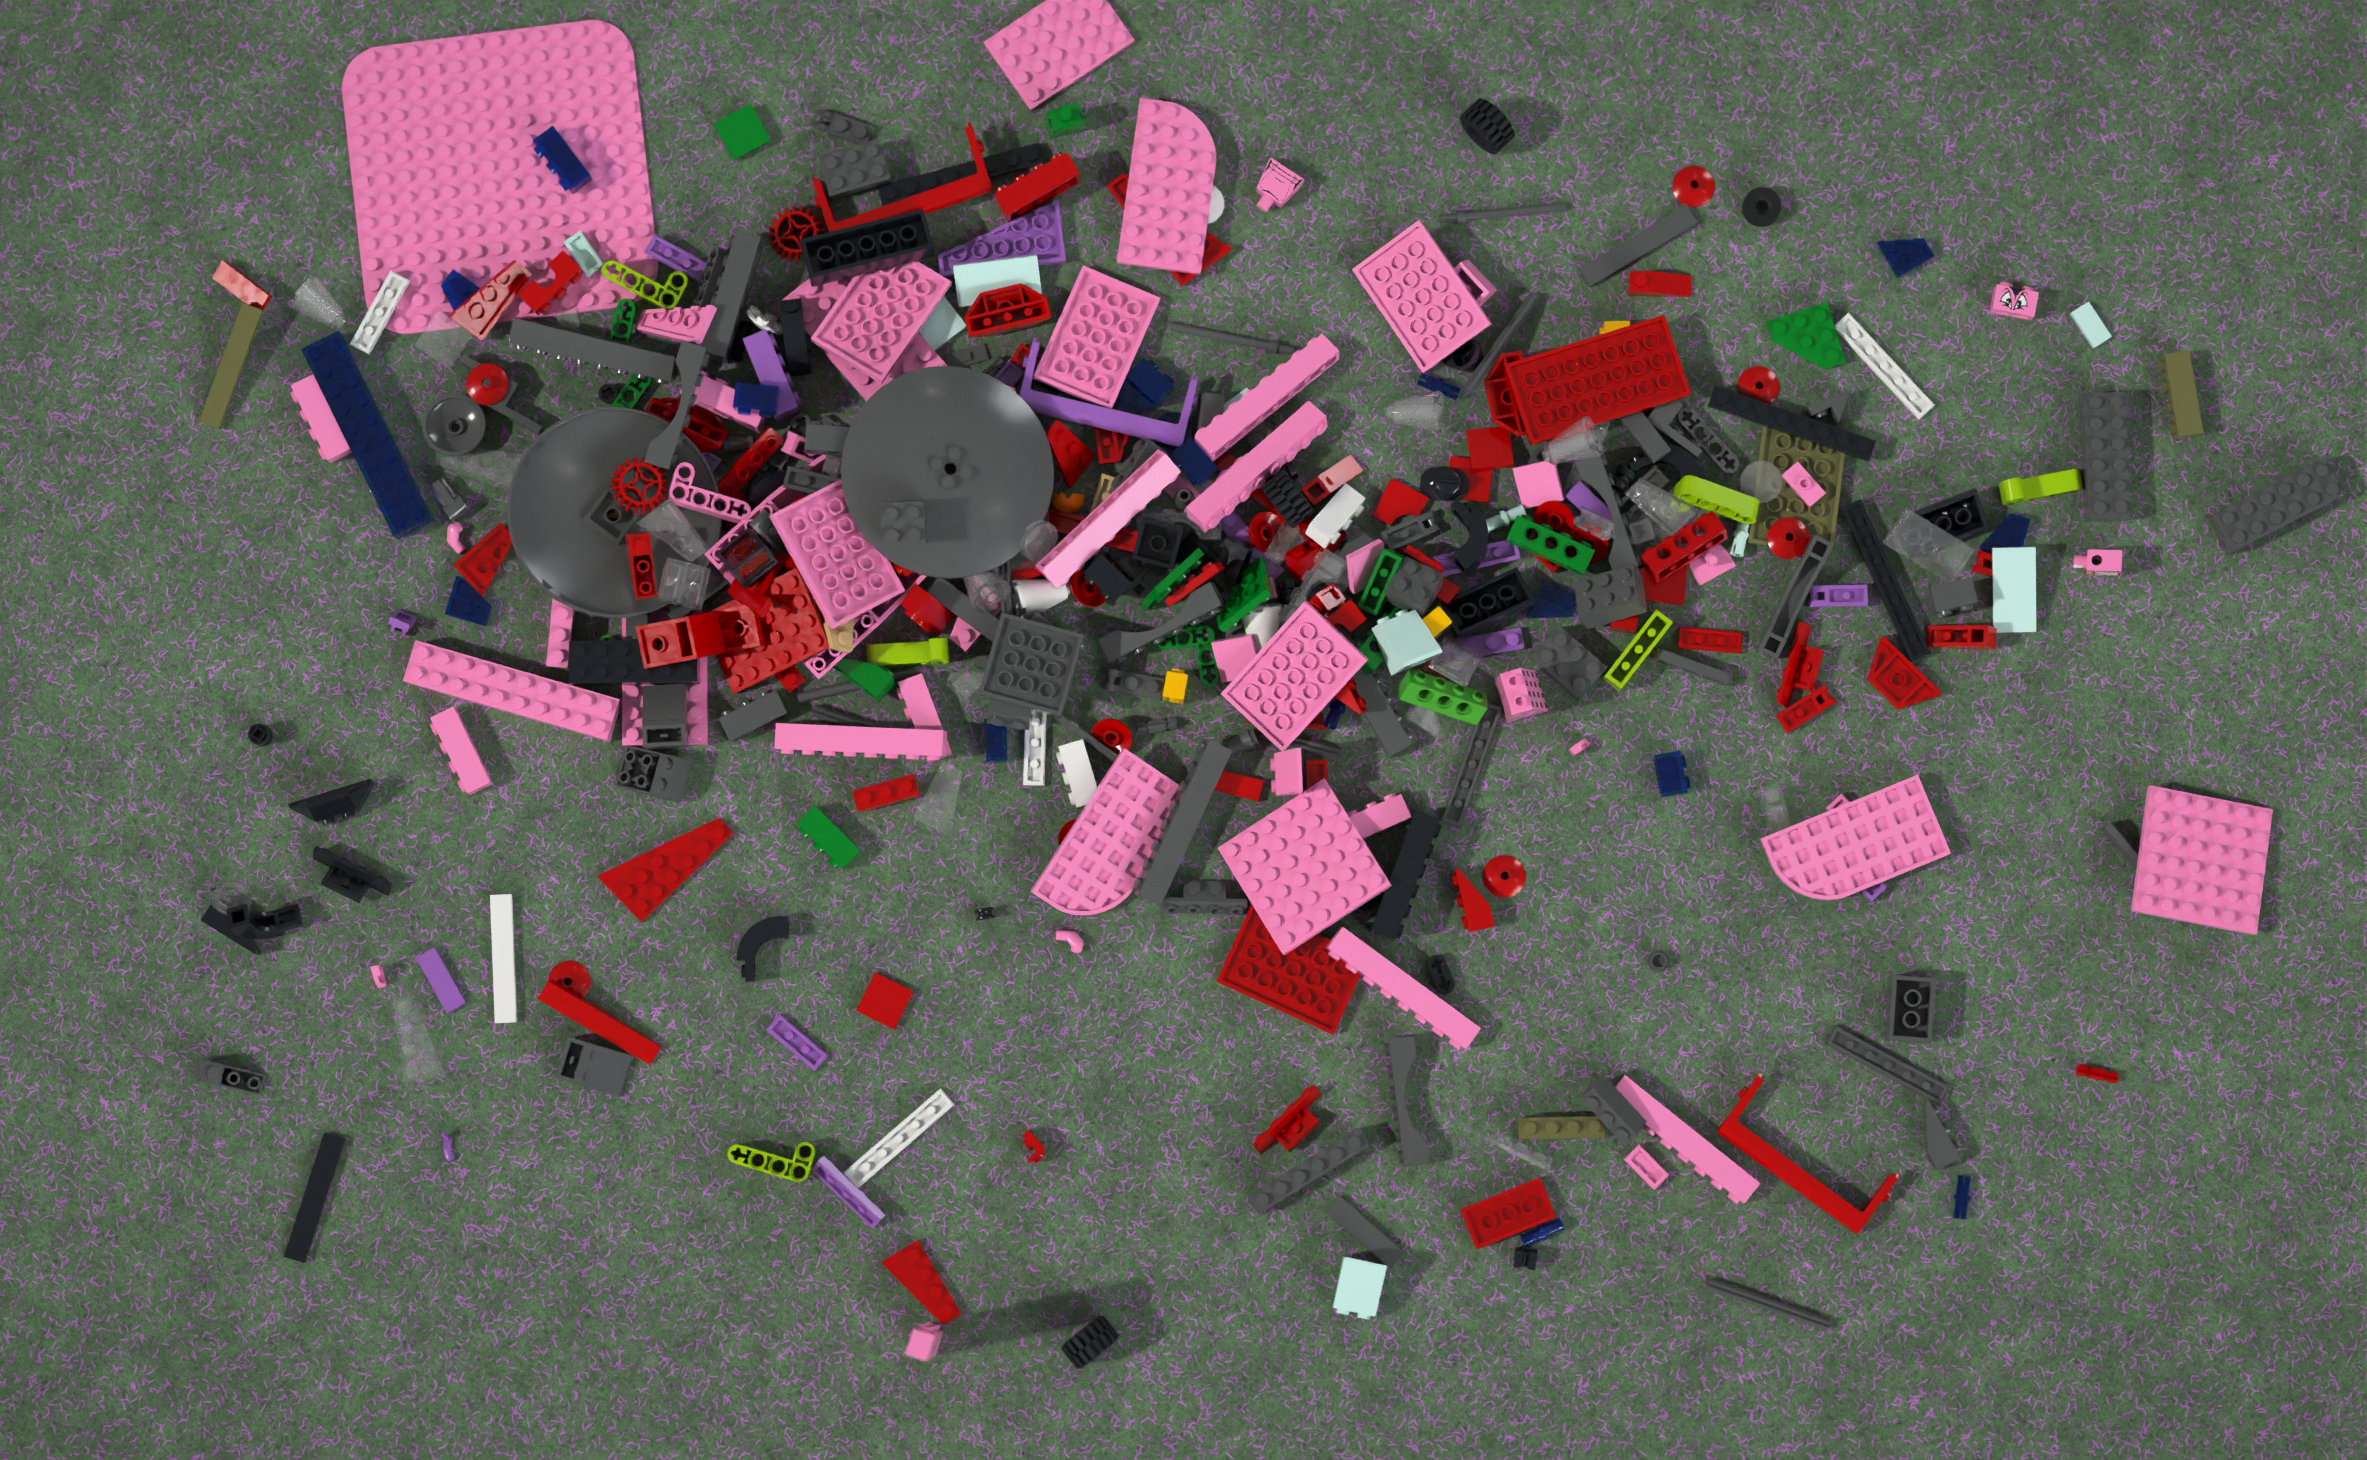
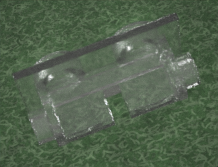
M1581 506V515L1576 516L1573 520L1577 528L1586 532L1590 530V534L1601 540H1609L1611 537L1616 539L1615 522Z
M1283 522L1264 553V556L1278 568H1280L1285 559L1284 555L1292 548L1298 538L1300 527L1292 528Z

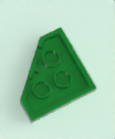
M1827 302L1766 321L1772 342L1824 369L1846 363Z
M1199 548L1195 550L1139 604L1144 611L1149 607L1154 609L1172 589L1177 587L1187 577L1185 573L1189 569L1193 571L1202 563L1199 559L1204 553Z
M1262 556L1244 569L1241 574L1243 579L1240 585L1234 586L1227 598L1229 602L1225 610L1221 609V612L1218 613V628L1223 632L1233 628L1241 618L1251 614L1255 607L1260 603L1266 602L1270 595H1272L1267 561Z

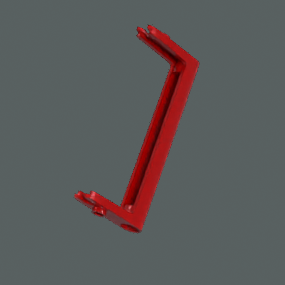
M971 122L967 123L968 127H965V131L977 167L976 174L836 222L822 181L812 177L817 194L814 200L817 208L822 209L829 232L923 209L926 215L994 191L982 155L985 149L981 139L977 140Z
M1758 1073L1749 1087L1744 1086L1737 1095L1740 1099L1716 1132L1857 1235L1881 1202L1885 1203L1892 1194L1889 1191L1900 1175L1898 1173L1894 1175L1889 1174L1862 1211L1853 1207L1738 1122L1739 1116L1764 1081L1761 1078L1763 1074Z

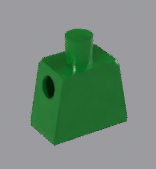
M1078 103L1048 111L1044 119L1050 139L1088 129L1083 108Z

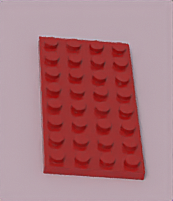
M1664 315L1507 363L1503 366L1530 446L1691 395Z

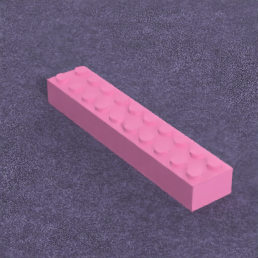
M415 640L403 679L407 684L607 742L611 740L622 704L620 699L417 640Z

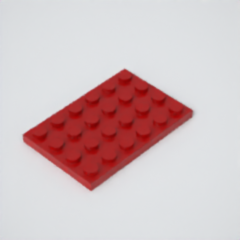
M798 568L773 579L762 597H768L773 602L764 618L759 617L765 645L716 654L733 694H737L829 648L823 625L825 622ZM734 599L712 611L742 606V604ZM739 622L737 625V629L740 633L743 632L744 627L742 623Z
M1251 904L1216 982L1333 1035L1361 974L1359 972L1354 974L1345 967L1347 963L1341 959L1336 961L1330 957L1326 946L1331 940L1319 934L1286 955H1283Z

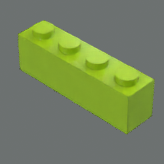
M1656 609L1603 677V680L1620 692L1673 622Z

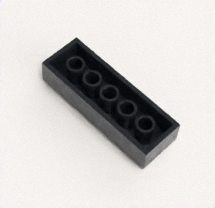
M923 209L800 239L812 287L935 256L933 242Z
M657 639V646L659 649H662L663 642L661 639ZM638 640L569 641V684L572 686L700 684V658L644 669Z
M1415 810L1389 879L1392 886L1384 892L1369 933L1392 942L1396 938L1399 939L1404 929V925L1401 922L1403 918H1408L1412 907L1408 903L1410 898L1414 899L1420 886L1416 884L1417 879H1422L1427 865L1423 864L1425 858H1430L1434 845L1431 844L1432 839H1437L1442 825L1438 824L1439 818Z

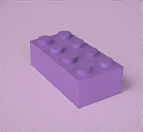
M765 329L743 338L777 423L801 413L799 408L803 407L797 392H792L791 390L795 386L789 372L784 373L783 369L787 367L781 353L777 354L775 351L779 347L773 333L768 334Z

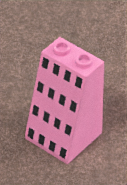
M1518 668L1499 674L1495 684L1507 723L1548 711L1536 670Z

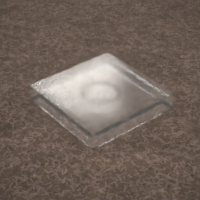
M437 311L414 346L448 369H451L473 335L440 311Z

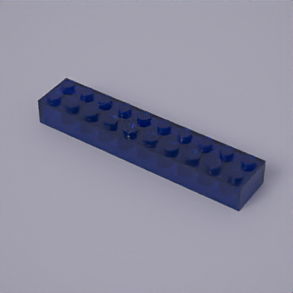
M336 331L302 348L305 359L393 536L398 540L434 522L435 519L344 335L340 331Z

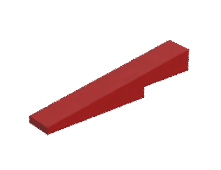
M553 979L547 982L538 997V1000L649 1065H651L662 1047L595 1003L586 1001Z

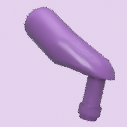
M442 1132L445 1158L447 1161H452L454 1159L451 1149L452 1137Z

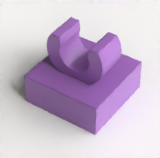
M397 609L390 616L388 624L392 625L391 632L394 633L397 628L402 629L401 636L404 637L414 626L417 617Z

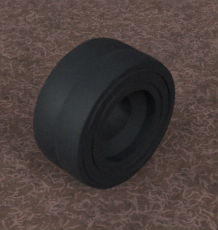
M1758 187L1751 190L1746 195L1742 204L1744 218L1750 224L1757 227H1765L1772 224L1781 211L1779 196L1776 192L1766 187ZM1758 202H1765L1767 204V211L1763 213L1758 212L1756 204Z

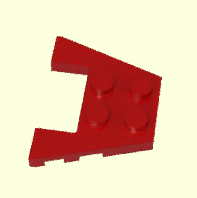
M788 551L773 554L778 563L744 589L734 579L727 590L728 594L743 606H747L752 612L757 613L759 617L764 618L773 602L768 597H762V595L782 567L797 568Z

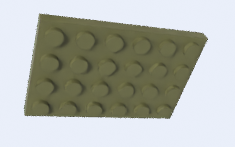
M1762 426L1753 495L1754 498L1759 500L1760 504L1756 522L1750 524L1747 544L1768 546L1767 534L1774 522L1785 517L1800 520L1807 527L1810 538L1812 535H1817L1834 544L1845 454ZM1797 461L1826 492L1810 508L1781 477ZM1786 534L1788 541L1793 540L1792 534ZM1832 547V549H1831L1829 555H1832V554H1833V547Z

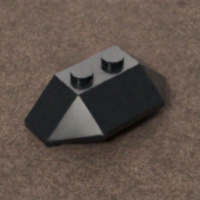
M367 779L289 803L288 806L317 823H322L323 826L335 823V818L343 817V819H348L356 816L355 812L361 810L374 786V781Z

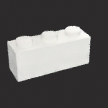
M1345 483L1312 520L1305 534L1323 548H1326L1330 543L1334 545L1341 536L1339 532L1342 529L1346 531L1353 522L1351 520L1353 516L1357 518L1364 510L1362 505L1366 498Z
M1082 739L1058 746L1060 752L1056 753L1059 765L1064 764L1066 772L1062 773L1065 785L1070 784L1072 792L1068 793L1071 805H1076L1077 809L1085 807L1097 789Z

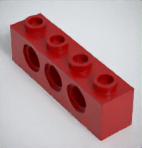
M1713 511L1702 514L1695 522L1683 526L1673 536L1664 538L1654 548L1647 549L1641 555L1643 566L1655 582L1659 583L1728 539L1726 528ZM1699 533H1705L1703 536H1697ZM1681 544H1688L1685 547H1679ZM1664 555H1669L1668 558L1662 559Z

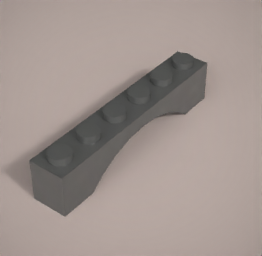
M681 341L675 360L682 381L680 405L670 425L658 437L650 441L644 462L652 464L654 468L657 466L660 467V470L670 472L671 468H675L679 456L676 455L678 447H682L685 438L682 432L684 427L688 428L691 415H688L690 407H694L697 400L695 390L696 387H700L704 375L701 374L703 366L707 367L710 355L707 354V348Z
M1598 449L1575 457L1581 479L1591 484L1601 494L1612 515L1614 540L1609 556L1612 570L1634 564L1640 571L1639 566L1642 565L1639 553L1634 554L1632 546L1635 545L1632 533L1627 534L1625 526L1629 524L1625 513L1621 514L1618 508L1619 505H1622L1618 492L1613 493L1611 486L1615 485L1611 472L1607 473L1604 466L1608 464L1605 453H1600Z
M1817 535L1811 536L1756 650L1774 659H1778L1802 604L1834 545L1833 543Z
M1209 582L1191 591L1181 611L1164 625L1144 632L1115 630L1098 640L1108 661L1120 664L1128 660L1127 656L1134 652L1135 655L1147 650V645L1151 643L1157 645L1166 640L1165 636L1171 633L1174 636L1183 632L1184 626L1188 624L1194 626L1203 621L1202 617L1208 614L1211 617L1220 613L1225 603L1215 583Z
M1414 1036L1389 1038L1388 1043L1384 1044L1385 1055L1386 1057L1390 1056L1391 1065H1387L1388 1078H1393V1086H1390L1391 1099H1395L1396 1107L1392 1108L1393 1119L1394 1121L1398 1120L1399 1129H1395L1396 1142H1401V1150H1398L1399 1163H1403L1404 1167L1430 1164L1428 1142L1420 1136L1413 1126L1405 1104L1406 1079L1411 1065L1417 1057Z
M1356 1128L1248 1195V1198L1257 1213L1260 1214L1369 1146L1359 1129Z

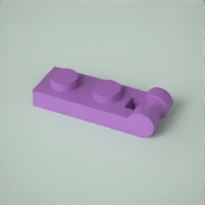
M1814 585L1808 592L1810 596L1808 608L1868 606L1867 585ZM1818 593H1824V600H1818Z

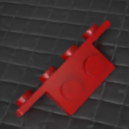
M768 427L717 483L719 494L728 497L736 494L784 442V439L771 427Z
M1408 545L1404 551L1400 548L1395 550L1443 574L1441 563L1436 559H1430L1425 556L1419 548H1413ZM1443 577V586L1436 598L1445 604H1449L1458 593L1459 587Z
M1799 622L1798 627L1794 631L1793 645L1789 649L1787 666L1782 673V684L1776 695L1777 703L1787 708L1789 707L1794 688L1813 692L1824 655V650L1806 646L1811 627L1804 622Z
M1314 1085L1306 1088L1301 1093V1096L1294 1103H1291L1286 1108V1111L1279 1118H1276L1264 1133L1256 1138L1253 1147L1260 1154H1263L1277 1140L1291 1153L1320 1124V1121L1307 1108L1321 1095V1092Z

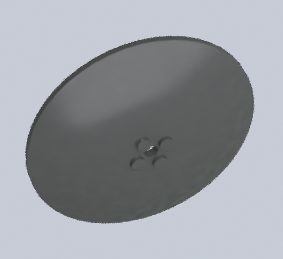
M935 366L918 369L893 379L874 393L862 406L854 418L844 442L841 457V482L849 513L859 531L873 548L894 564L908 571L934 578L952 579L975 576L990 571L1010 560L1028 544L1041 526L1047 513L1053 491L1054 467L1050 444L1039 419L1031 407L1014 390L1001 381L973 369L955 366ZM950 463L956 467L955 474L949 475L945 472L944 467L946 464ZM926 500L928 543L925 545L882 546L880 503L882 501Z
M600 407L588 409L569 415L547 428L532 442L521 457L509 486L507 498L508 530L515 553L531 579L556 601L575 611L602 618L636 617L657 611L671 604L684 595L704 573L710 563V560L704 554L718 542L721 518L674 505L668 500V492L662 493L666 499L664 501L659 500L661 503L659 508L653 505V512H650L646 507L645 514L641 513L640 508H638L636 514H633V507H630L627 512L625 511L627 506L625 503L622 506H618L621 499H613V496L618 492L610 490L612 486H616L610 481L612 478H617L613 475V472L615 470L620 471L618 465L623 464L626 467V459H629L633 464L634 457H637L638 462L641 463L642 458L646 457L650 441L658 437L670 423L652 414L630 408ZM685 435L682 447H678L676 455L679 456L676 467L683 462L690 463L695 470L691 486L719 494L715 477L705 457ZM672 467L670 472L658 471V473H666L661 480H668V484L663 486L668 488V490L676 467ZM680 469L679 475L682 478H688L689 472L685 469ZM634 470L628 472L623 477L622 484H627V482L634 480ZM640 470L646 479L654 480L648 472ZM637 481L635 485L639 490H642L644 486L640 481ZM656 487L645 491V501L654 497ZM673 490V495L676 498H683L684 494L681 490ZM624 491L629 498L638 501L634 493ZM694 496L696 504H704L702 496ZM715 502V508L721 511V502ZM610 510L616 511L619 515L618 520L610 521L607 518V512ZM647 531L650 533L657 597L635 599L625 534Z

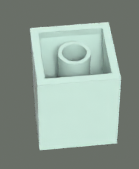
M1405 609L1396 613L1395 618L1389 619V616L1377 620L1378 624L1371 628L1391 676L1428 662L1442 653L1441 647L1416 610L1408 612Z
M1343 1256L1333 1302V1308H1337L1336 1313L1349 1315L1350 1311L1358 1313L1357 1317L1370 1320L1371 1316H1376L1387 1266Z

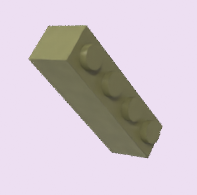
M2190 350L2166 353L2160 357L2161 360L2158 361L2160 373H2163L2164 376L2162 390L2164 394L2167 393L2168 401L2165 403L2167 414L2171 416V422H2169L2170 434L2174 435L2175 440L2200 436L2204 431Z
M1597 1116L1517 1118V1140L1605 1138V1124Z

